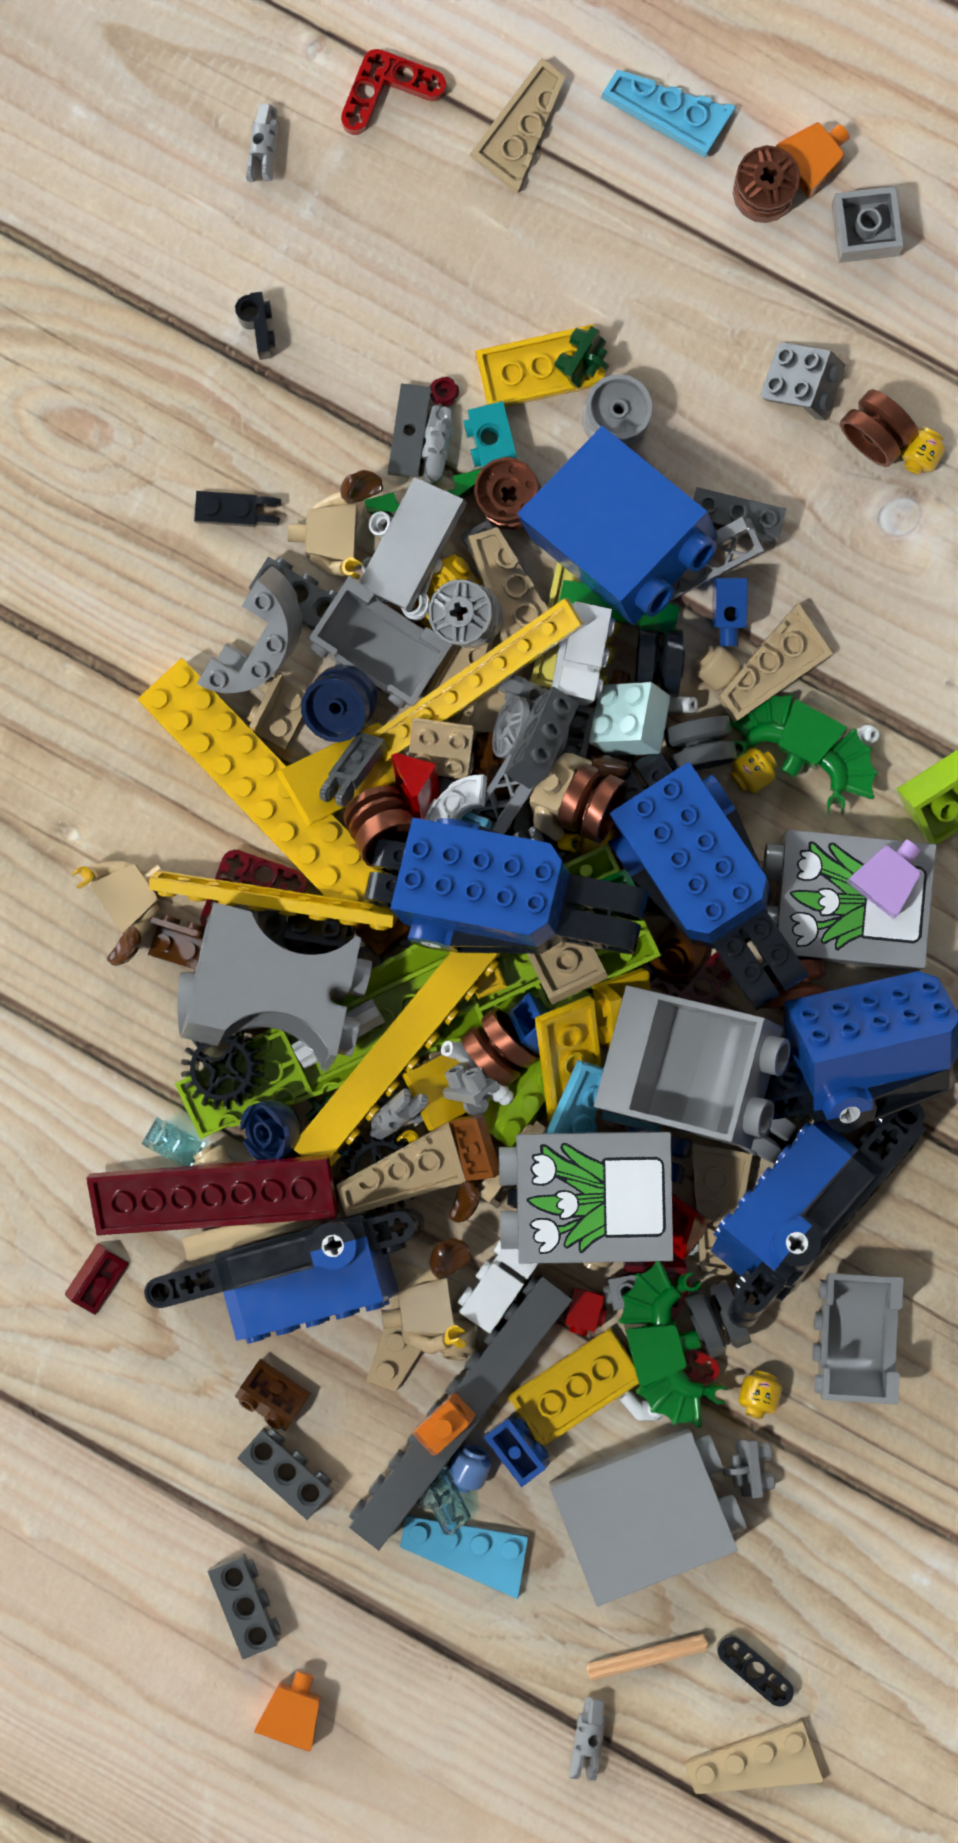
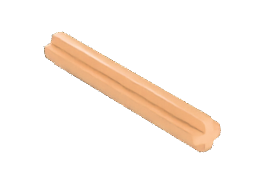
M698 1634L587 1664L586 1668L589 1679L595 1681L705 1652L708 1650V1644L705 1635Z

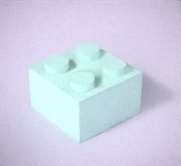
M652 682L603 685L599 698L597 697L589 743L607 756L660 754L670 695Z

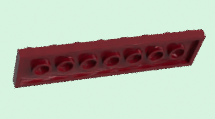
M329 1155L90 1173L86 1177L97 1236L332 1219L338 1215Z

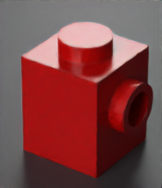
M573 1287L572 1301L569 1303L564 1321L565 1325L570 1326L569 1332L587 1336L588 1331L595 1332L597 1326H603L607 1309L602 1308L604 1295Z

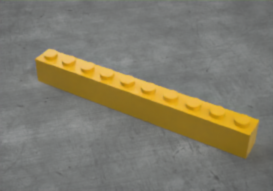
M450 952L302 1132L294 1151L302 1157L329 1155L332 1168L342 1156L338 1153L340 1148L345 1143L350 1146L361 1133L358 1126L364 1119L371 1121L381 1108L377 1103L384 1095L390 1097L400 1086L401 1083L397 1080L404 1071L408 1072L414 1069L421 1059L417 1055L425 1046L427 1049H430L440 1037L437 1030L444 1022L450 1025L460 1012L456 1007L464 998L469 1001L480 988L476 984L484 974L489 977L500 963L496 959L501 953Z

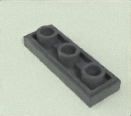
M401 383L388 475L418 478L431 387ZM407 428H412L415 430V433L407 436L404 431Z

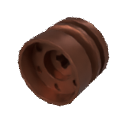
M765 145L754 148L743 157L738 165L732 193L735 205L742 215L754 222L768 223L777 221L788 213L794 203L801 176L798 163L792 155L780 147ZM763 176H766L767 179L773 178L772 184L767 180L762 181Z
M502 457L492 460L481 469L475 481L474 493L478 506L490 523L500 529L514 531L524 528L517 513L541 489V485L528 464L517 458ZM507 492L515 494L517 499L514 502L510 499L507 500L505 494Z
M377 786L362 792L347 805L343 814L345 826L354 839L363 861L370 867L378 839L406 843L412 818H414L401 792L391 786Z

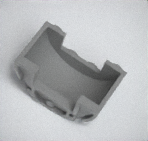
M273 566L257 579L242 605L248 611L268 622L250 655H247L227 642L217 659L211 658L197 682L198 685L220 693H239L251 690L267 681L294 651L301 634L302 612H300L297 601L298 596L291 583Z
M348 576L310 635L309 641L312 643L310 649L323 658L329 657L336 663L335 665H350L363 671L373 681L376 691L378 690L389 696L388 700L402 709L405 705L413 706L452 644L442 640L428 627L422 629L373 597V591Z
M828 1273L825 1280L820 1279L819 1298H822L821 1311H815L814 1330H819V1343H813L812 1359L818 1362V1374H815L814 1392L820 1393L822 1400L898 1405L900 1373H896L898 1310H901L903 1306L904 1278Z

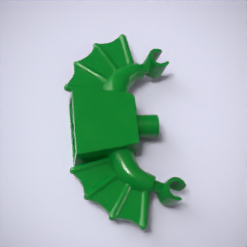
M792 694L781 697L773 695L736 722H733L729 716L731 726L744 735L745 738L743 741H732L736 749L740 751V754L737 755L738 757L746 753V749L750 746L753 748L757 744L767 741L779 744V751L788 755L780 770L790 777L796 779L804 764L814 770L821 767L829 775L831 780L830 790L833 791V794L827 800V812L829 815L832 804H839L841 806V815L844 814L846 804L842 796L844 791L871 800L875 798L872 783L875 776L878 775V771L873 768L870 761L872 749L861 742L856 729H852L846 735L847 726L795 699L791 709Z
M655 1261V1264L648 1271L635 1274L636 1280L632 1289L622 1295L624 1310L621 1318L618 1320L620 1324H624L637 1380L640 1385L636 1393L648 1401L651 1413L667 1416L673 1425L691 1423L701 1428L700 1398L704 1395L716 1404H723L725 1400L715 1397V1392L719 1389L727 1390V1388L717 1382L703 1386V1383L689 1379L684 1370L687 1365L683 1352L701 1348L696 1330L679 1334L675 1321L671 1320L672 1306L681 1298L680 1294L684 1291H696L700 1287L701 1282L697 1281L691 1287H688L686 1280L693 1272H687L680 1275L678 1285L674 1287L662 1262Z

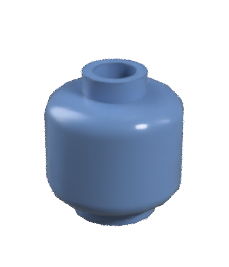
M465 1444L464 1447H459L452 1455L446 1470L447 1478L453 1483L452 1487L459 1492L469 1493L470 1490H479L485 1484L491 1468V1461L487 1457V1452L481 1447Z

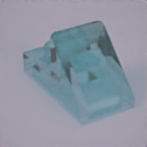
M156 1117L141 1143L148 1149L181 1166H192V1163L195 1161L193 1156L199 1153L205 1145L203 1141L158 1117Z
M444 1466L419 1498L415 1507L433 1510L443 1533L453 1536L471 1517V1514L454 1482L448 1466Z

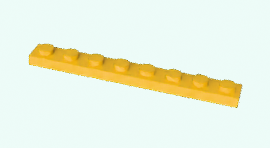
M568 598L561 600L371 734L386 739L388 747L382 754L385 762L392 760V754H401L409 748L413 718L442 722L448 721L585 624Z
M159 870L150 877L149 890L158 891L159 895L165 897H174L176 894L188 896L189 900L197 902L211 899L217 900L218 904L236 906L237 904L248 905V908L254 911H265L268 908L279 910L280 914L286 916H295L297 913L307 914L310 919L319 921L327 920V918L339 919V922L344 925L364 923L370 924V928L376 930L392 928L398 920V917L391 909L369 903Z

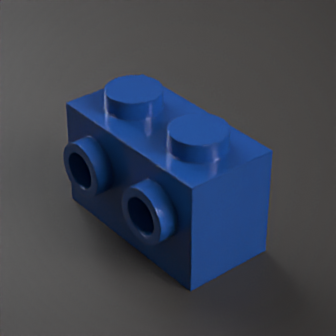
M512 1413L488 1431L484 1439L519 1485L523 1487L548 1467L550 1462L547 1458L550 1455L539 1441L535 1443L528 1433L531 1430L527 1423L520 1416L516 1418Z

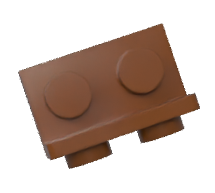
M465 1113L449 1121L466 1181L495 1178L498 1176L499 1163L484 1114L473 1116Z

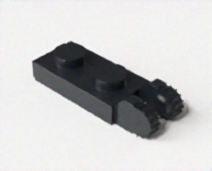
M196 491L194 522L256 527V525L279 526V517L273 515L257 516V506L280 507L281 499L265 496L258 497L251 494Z

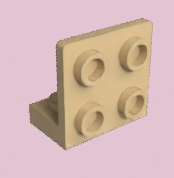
M277 672L274 678L270 677L265 682L262 689L264 698L260 705L255 704L247 720L250 721V729L258 737L287 750L303 719L301 700L305 691L286 682L283 674Z
M413 718L408 756L436 764L438 776L457 779L468 777L474 727Z

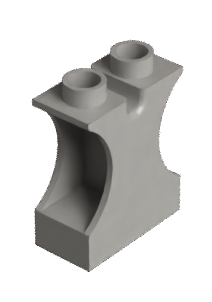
M214 903L206 922L181 1038L218 1046L229 1036L245 1029L255 1027L275 1028L285 1031L302 1041L314 1054L321 1070L328 1071L337 1054L352 1056L357 1041L360 1020L345 1017L347 1007L337 1005L331 1000L343 1002L347 994L362 998L365 995L372 961L357 958L361 937L355 936L341 948L329 953L318 955L299 954L286 950L270 940L257 925L251 911Z

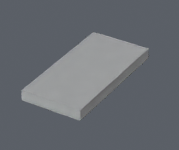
M414 477L359 583L373 591L374 595L407 611H411L467 502L456 495Z

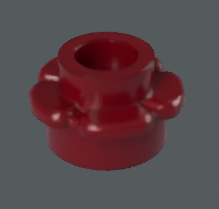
M450 377L435 379L430 385V398L435 404H442L445 407L450 406L455 402L454 399L459 396V387ZM443 389H446L447 393L442 394L441 391Z

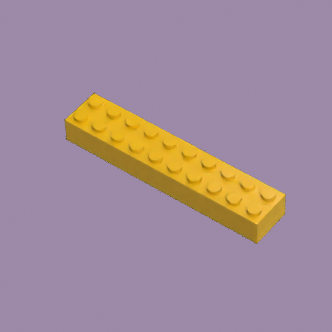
M181 657L137 699L139 703L323 896L367 903L363 901L369 873L379 871L367 866L363 861L349 831L333 815L307 827L277 774L286 766L215 691L203 688L197 684L200 676Z

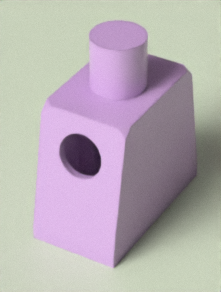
M907 839L897 852L886 845L846 882L893 919L900 913L921 874L911 864L921 850Z

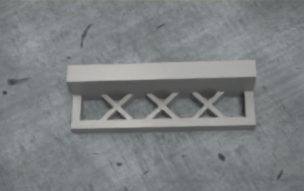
M741 517L716 531L718 538L715 540L717 543L716 549L728 552L725 564L718 568L707 563L700 570L698 579L692 582L682 579V574L674 583V593L670 601L766 551L750 518ZM749 533L756 548L747 553L736 551L738 538ZM731 542L730 548L724 547V545ZM733 554L739 555L738 558L732 560ZM707 568L713 570L705 575ZM680 582L687 584L679 588Z
M512 749L486 789L485 807L474 809L472 812L480 816L481 811L493 809L497 820L493 822L490 830L505 834L533 789H528L504 773L514 750ZM508 786L511 798L497 801L494 789Z

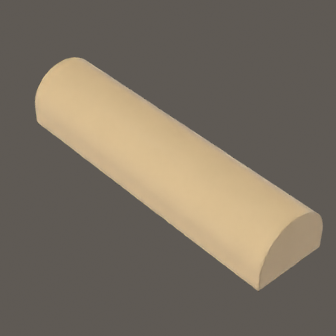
M305 1220L223 1226L183 1237L181 1241L186 1259L191 1262L304 1229L308 1226V1223Z

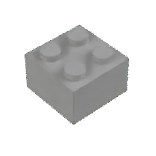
M896 186L835 193L832 201V212L839 263L900 255L903 248V238Z

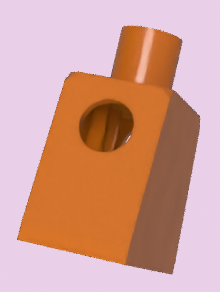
M817 122L776 144V147L789 152L798 163L801 175L799 187L808 198L841 165L845 154L840 146L850 139V135L841 124L827 132Z
M454 1392L411 1433L434 1456L439 1454L471 1424L476 1414Z
M297 1670L292 1686L279 1682L256 1725L254 1733L310 1752L314 1742L321 1696L309 1692L315 1676L308 1672Z

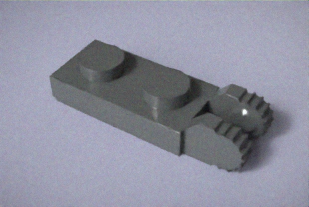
M359 732L328 773L329 777L319 791L320 799L329 802L333 797H336L337 805L347 806L353 799L355 789H358L387 749L386 739Z

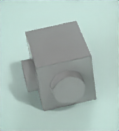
M636 1273L607 1278L608 1285L603 1286L606 1305L612 1304L613 1310L624 1309L622 1295L632 1289L635 1284Z

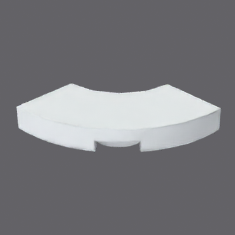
M484 774L472 775L450 784L449 788L430 804L425 820L434 822L439 818L460 820L463 815L471 810L485 807L487 776Z

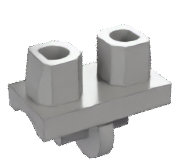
M457 1064L444 1073L449 1084L448 1087L442 1090L445 1099L463 1102L465 1111L473 1116L482 1115L489 1106L487 1093L500 1090L497 1081L486 1079L482 1068L475 1067L467 1071L464 1065Z
M736 1440L737 1454L730 1455L731 1467L723 1468V1475L733 1476L734 1487L741 1486V1495L743 1497L761 1498L764 1492L775 1489V1480L772 1472L761 1473L759 1461L771 1460V1445L769 1443L757 1442L756 1440Z

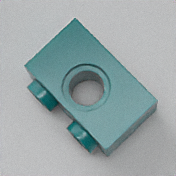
M503 401L469 409L468 419L463 420L467 438L473 437L475 448L470 449L474 467L480 466L482 469L492 460L502 457L517 458ZM486 433H494L498 437V441L493 445H486L482 442L481 438Z

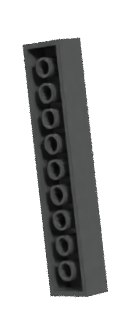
M542 1274L538 1279L534 1276L530 1278L522 1289L525 1296L519 1304L516 1301L510 1304L503 1314L506 1321L500 1328L495 1326L492 1332L486 1335L484 1342L487 1345L480 1353L476 1350L466 1361L464 1367L468 1370L462 1378L456 1375L446 1388L445 1392L449 1395L445 1400L456 1392L474 1411L476 1416L471 1424L439 1454L434 1456L411 1433L407 1438V1442L410 1445L405 1452L399 1449L389 1461L387 1467L391 1470L388 1474L383 1476L380 1473L370 1486L368 1492L371 1496L368 1500L364 1501L361 1498L350 1512L349 1518L352 1521L349 1528L378 1551L572 1301L568 1294ZM437 1399L436 1402L427 1412L426 1417H428L443 1402Z

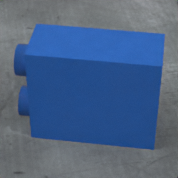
M601 426L517 513L532 541L632 625L644 614L652 617L660 613L673 596L674 588L672 584L687 569H690L692 572L702 569L711 560L717 548L715 540L718 538V535L708 512L604 426Z

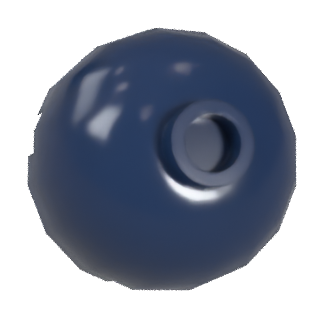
M265 1100L248 1106L242 1114L240 1130L245 1129L247 1139L243 1140L253 1158L256 1160L283 1159L294 1152L302 1134L298 1115L292 1107L281 1101Z

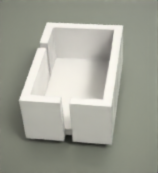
M575 601L572 605L585 625L560 642L551 688L553 686L579 702L578 705L586 707L595 701L596 697L599 698L601 695L603 679H599V671L607 664L609 649L605 648L607 637L612 636L615 619L610 618L612 609Z
M500 1240L493 1249L497 1255L492 1263L485 1261L475 1275L479 1281L474 1289L468 1286L458 1300V1303L461 1305L459 1313L489 1334L524 1285V1280L529 1278L538 1263L519 1264L518 1249H501Z

